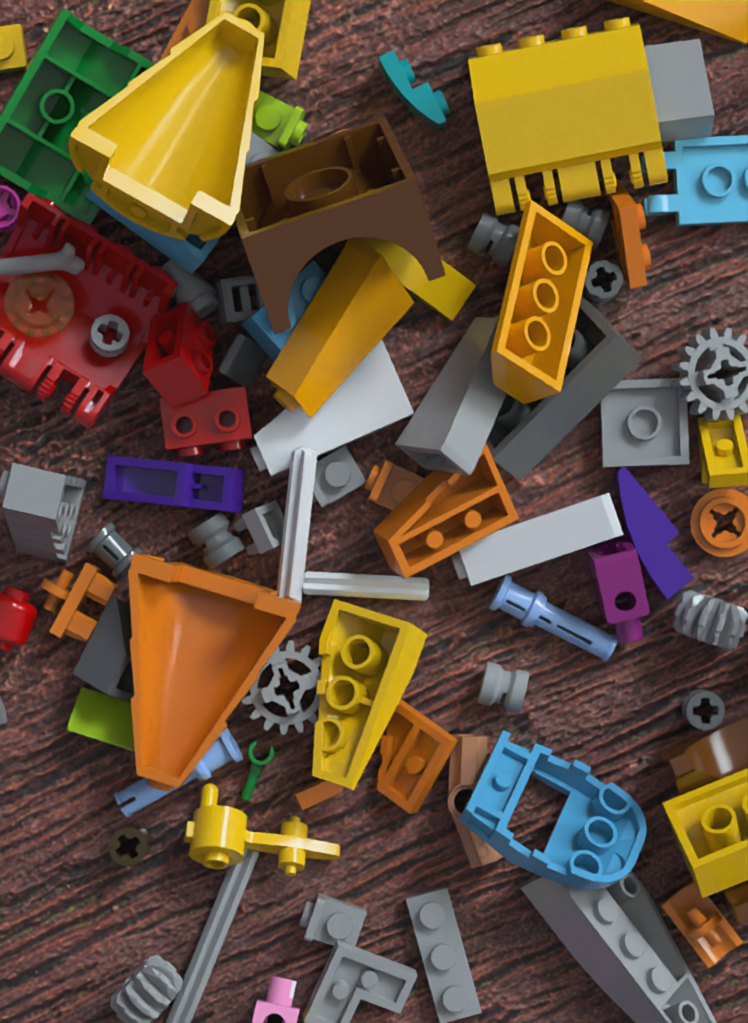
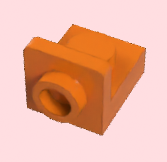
M386 460L382 468L374 465L364 489L371 491L368 498L369 501L393 511L425 478Z

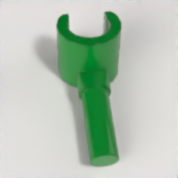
M257 741L250 745L248 757L251 764L240 798L247 801L251 800L263 767L271 763L273 759V746H271L269 757L264 761H258L253 756V750L256 747Z

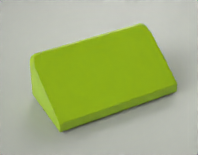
M82 687L66 730L135 752L131 703Z

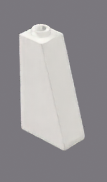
M383 340L374 347L312 418L298 408L293 413L285 409L254 435L257 445L250 448L260 472L268 469L270 475L274 477L290 470L291 452L295 448L307 447L315 449L318 458L414 415V411Z
M606 493L497 530L459 550L458 554L452 555L451 558L459 580L467 578L469 585L472 586L624 534L610 494Z

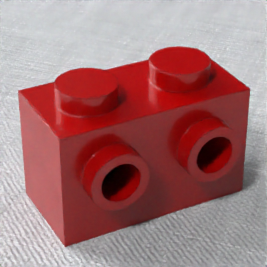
M188 301L151 317L142 373L171 408L187 401H196L208 393L210 376L213 371L212 360L214 345L216 344L215 332L209 322L201 320Z
M245 386L209 391L196 401H187L174 408H171L163 398H159L166 450L177 451V458L203 455L202 447L219 445L220 452L246 449L245 441L254 440L248 390Z

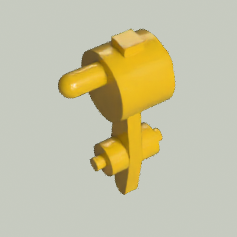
M212 783L205 784L202 787L200 808L194 811L193 822L187 821L185 826L184 842L190 843L189 856L210 869H225L228 866L241 863L244 859V849L278 854V868L284 870L285 875L289 877H294L297 871L304 870L305 858L338 860L340 858V845L308 839V826L300 822L301 819L296 816L290 817V821L281 824L280 834L246 830L247 815L238 809L217 805L218 788Z

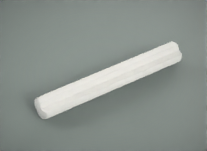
M298 447L291 452L277 583V596L282 598L290 596L300 602L302 599L317 463L316 450L307 447Z

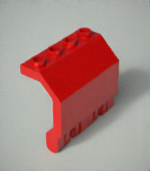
M29 192L20 204L17 224L0 255V259L56 253L63 248L64 244L70 243L75 247V255L84 260L85 267L79 274H72L64 270H54L0 277V363L3 361L0 366V375L32 394L47 372L50 371L35 395L43 402L53 394L61 379L73 385V389L62 401L60 412L70 416L83 396L87 394L76 410L73 420L90 430L145 353L151 317L169 309L173 302L178 282L173 280L171 275L163 268L150 266L135 257L132 250L120 243L114 244L99 235L97 230L89 223L76 221L63 213L53 201L46 198L40 199ZM108 314L122 318L128 325L130 333L125 351L113 358L101 357L95 353L89 339L91 327L95 320ZM108 328L106 333L102 330L99 331L103 335L102 342L104 344L111 345L112 340L120 341L116 338L117 330L113 328Z

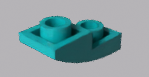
M394 50L378 57L379 68L403 104L415 116L436 131L446 128L447 121L445 115L449 114L450 110L440 90L433 92L429 82L412 89L410 84L416 82V78L406 58L399 61Z

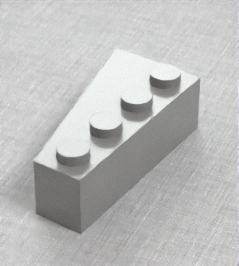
M12 463L11 472L4 470L0 480V497L4 498L2 509L17 552L67 564L86 480Z

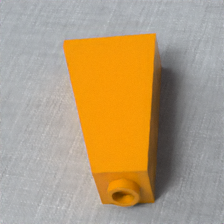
M351 238L347 242L266 375V378L277 390L273 397L291 413L298 408L312 418L415 303L383 256L358 239Z

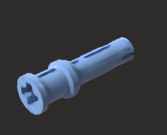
M508 574L503 576L490 601L489 609L495 611L499 608L520 619L521 625L526 628L528 626L532 628L534 625H537L565 641L594 654L603 661H608L618 642L617 636H613L581 618L546 602L547 597L544 596L543 592L538 590L534 593L512 582V576Z
M227 727L183 785L195 778H198L200 781H206L211 778V772L230 761L238 763L243 760L239 746ZM144 778L121 791L115 792L114 796L118 805L132 797L136 798L121 808L123 814L126 817H130L133 813L170 792L148 786V778Z

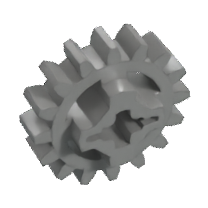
M713 327L702 330L701 335L694 334L687 337L690 347H679L676 350L678 355L683 358L682 362L671 364L672 370L680 372V378L671 382L672 387H682L684 391L678 398L679 403L691 401L692 405L689 413L691 415H699L704 412L705 421H715L718 418L721 421L734 419V413L736 415L746 414L748 412L746 404L748 402V347L745 348L743 346L746 335L738 334L732 337L731 328L726 327L716 331ZM717 370L728 371L727 374L721 375L720 378L708 379V375L714 374Z
M293 640L288 641L286 650L280 651L278 646L259 672V678L250 689L251 694L242 699L243 704H254L256 707L250 716L252 720L259 718L261 715L266 718L264 723L265 730L268 731L274 723L280 724L281 735H286L289 725L294 724L297 731L302 733L304 732V720L308 719L313 724L318 721L315 711L319 709V695L316 694L314 701L305 711H303L301 703L305 690L316 687L317 680H320L321 677L319 666L321 665L322 656H318L313 660L308 657L311 646L306 645L301 652L295 651ZM287 658L304 663L311 672L301 674L291 669ZM271 663L274 676L270 684L258 688L263 670ZM280 668L283 669L284 675L288 677L290 682L297 681L299 683V687L293 692L295 707L292 706L290 699L287 698L285 693L278 694L276 691V687L281 684L282 673ZM274 701L285 707L288 716H281L270 711L264 703Z

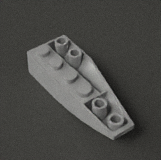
M632 870L619 882L598 890L573 888L534 874L521 887V890L577 962L635 1023H717L649 892Z

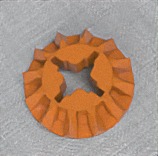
M721 488L712 490L697 500L690 515L691 535L702 550L717 557H732L748 549V497L745 494L734 489ZM736 508L737 510L733 514L734 517L730 523L735 527L734 530L738 535L736 536L734 533L723 530L712 537L711 535L715 531L714 528L717 522L713 519L714 516L710 511L725 515Z

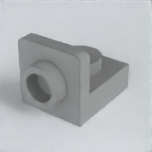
M346 445L317 461L312 504L318 501L321 507L325 508L366 484V479Z
M318 893L315 903L306 902L299 926L306 928L304 940L312 942L315 939L332 946L335 945L336 940H340L356 946L367 909Z

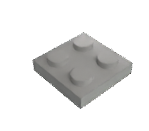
M679 378L621 380L599 402L602 468L689 465L687 402L679 403L678 398L684 391L682 387H672L671 382Z

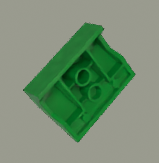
M65 8L59 10L0 111V176L40 199L46 198L53 201L62 212L76 220L91 224L100 209L99 206L85 197L90 190L93 179L85 169L83 172L76 170L70 157L69 137L81 119L125 89L128 82L155 64L132 49L112 41L86 25Z

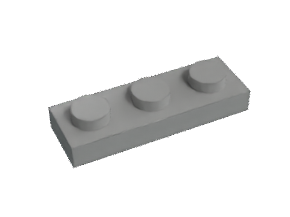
M447 886L407 896V906L439 1022L447 1023L482 1013Z

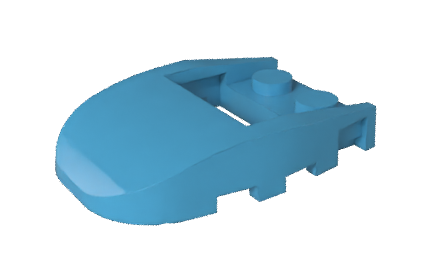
M503 730L495 742L458 820L510 863L560 884L582 890H598L609 887L623 879L633 869L647 833L646 820L638 803L613 782L605 785L589 774L591 767L577 759L573 763L564 761L550 755L552 749L537 743L534 744L531 750L508 741L511 733ZM530 774L568 796L543 853L536 849L533 852L512 839L514 834L506 829Z

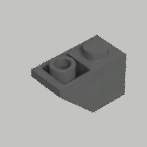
M112 596L110 597L72 674L108 695L131 703L130 699L134 696L130 651V639L132 637L130 603Z

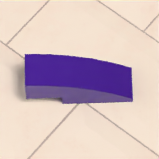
M107 455L103 498L241 513L246 470Z
M625 466L620 467L614 472L616 498L624 530L628 540L637 550L639 563L646 577L661 598L668 600L694 578L667 545L679 534V531Z

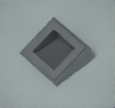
M240 334L236 336L218 369L223 376L241 386L249 388L268 354L258 344Z

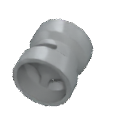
M487 661L477 703L488 706L494 703L502 704L506 710L520 713L530 672L515 669L512 672L502 669L500 664Z

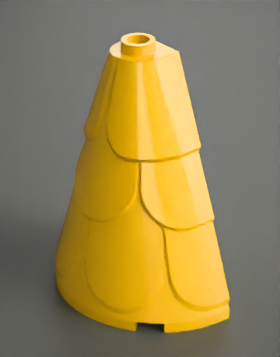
M224 12L169 50L166 58L128 82L125 89L81 119L69 137V152L76 170L83 172L85 169L93 179L90 189L115 211L155 233L184 241L189 234L200 235L199 237L202 241L213 240L224 235L231 227L240 210L245 161L250 151L253 109L259 99L265 33L256 29L249 21Z

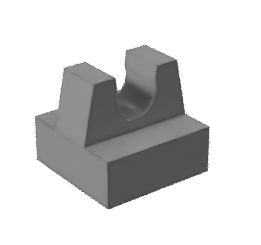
M277 500L243 514L242 518L234 524L237 532L248 529L254 540L253 544L245 548L248 555L262 554L282 545L284 515Z

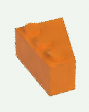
M485 443L475 469L470 476L433 470L373 532L390 569L406 579L518 520L519 517L489 448Z

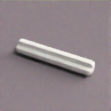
M307 571L304 573L302 591L306 595L425 601L429 597L430 582L425 577H408L404 579L402 576Z

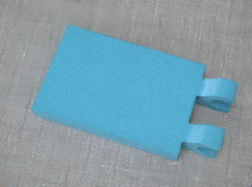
M748 135L698 137L671 141L672 151L663 153L667 172L673 171L674 194L649 195L647 199H643L645 217L675 214L676 227L748 223ZM641 156L642 174H647L644 156Z

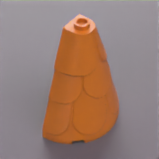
M133 553L131 567L128 571L132 628L130 651L134 696L130 701L136 773L138 776L148 778V786L172 792L173 787L179 788L183 786L228 726L226 720L257 681L261 669L296 623L297 614L302 603L290 596H285V598L277 596L278 591L230 575L183 562L166 563L164 562L165 559L161 557Z

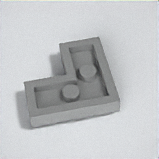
M336 940L302 1015L303 1021L305 1023H350L360 999L400 1014L416 981V969Z

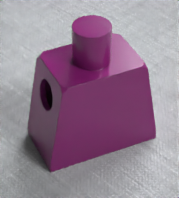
M625 536L584 548L600 614L607 624H614L618 642L626 643L641 639L643 631L639 617L650 614L636 548ZM626 592L622 599L615 600L619 593Z

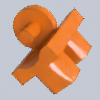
M91 562L85 563L71 591L67 588L74 574L65 569L62 570L56 583L46 578L43 579L40 587L50 592L43 605L45 609L54 613L61 599L66 600L49 631L50 633L60 638L68 635L81 641H89L98 621L80 612L83 603L89 597L106 606L110 597L114 596L118 588L114 582L100 573L102 568Z
M691 880L660 904L708 968L712 967L725 954L743 943L709 896L701 897L694 880Z

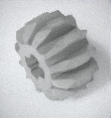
M692 590L682 593L673 613L672 625L677 632L721 648H737L747 627L748 614L743 607Z
M159 955L150 956L140 966L136 967L117 988V991L111 997L110 1007L117 1013L116 1016L123 1023H151L176 998V994L182 988V978L168 961H164Z

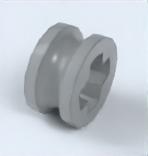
M108 314L97 318L92 324L89 338L92 349L101 357L113 358L119 356L127 348L130 335L129 327L122 318L116 315ZM108 328H113L117 330L116 338L120 341L112 340L111 345L104 344L102 342L103 335L99 331L102 330L106 333Z

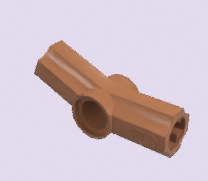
M450 734L458 742L449 756L447 805L452 814L471 868L495 862L503 856L458 820L463 811L455 806L454 799L459 791L474 789L487 762L488 736Z

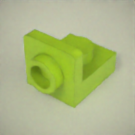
M259 90V99L253 109L251 131L273 148L283 152L288 150L291 144L298 147L309 124L303 121L305 118L304 109L298 106L294 108Z

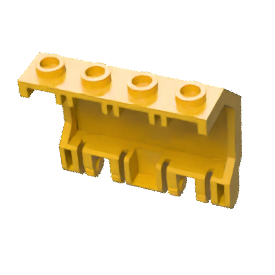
M623 17L603 22L605 30L587 33L586 26H579L561 30V39L545 42L544 34L518 39L519 47L502 50L501 43L477 47V56L469 57L468 64L474 104L497 216L516 212L510 178L514 177L520 209L524 211L525 203L531 200L525 175L538 172L543 174V190L548 205L558 204L553 169L558 171L564 203L601 196L595 161L599 160L601 162L606 194L616 193L617 187L615 172L612 171L610 158L624 155L629 156L631 167L629 174L631 183L634 184V189L644 187L638 155L640 152L644 153L649 186L668 182L649 68L639 23L630 24L629 17Z

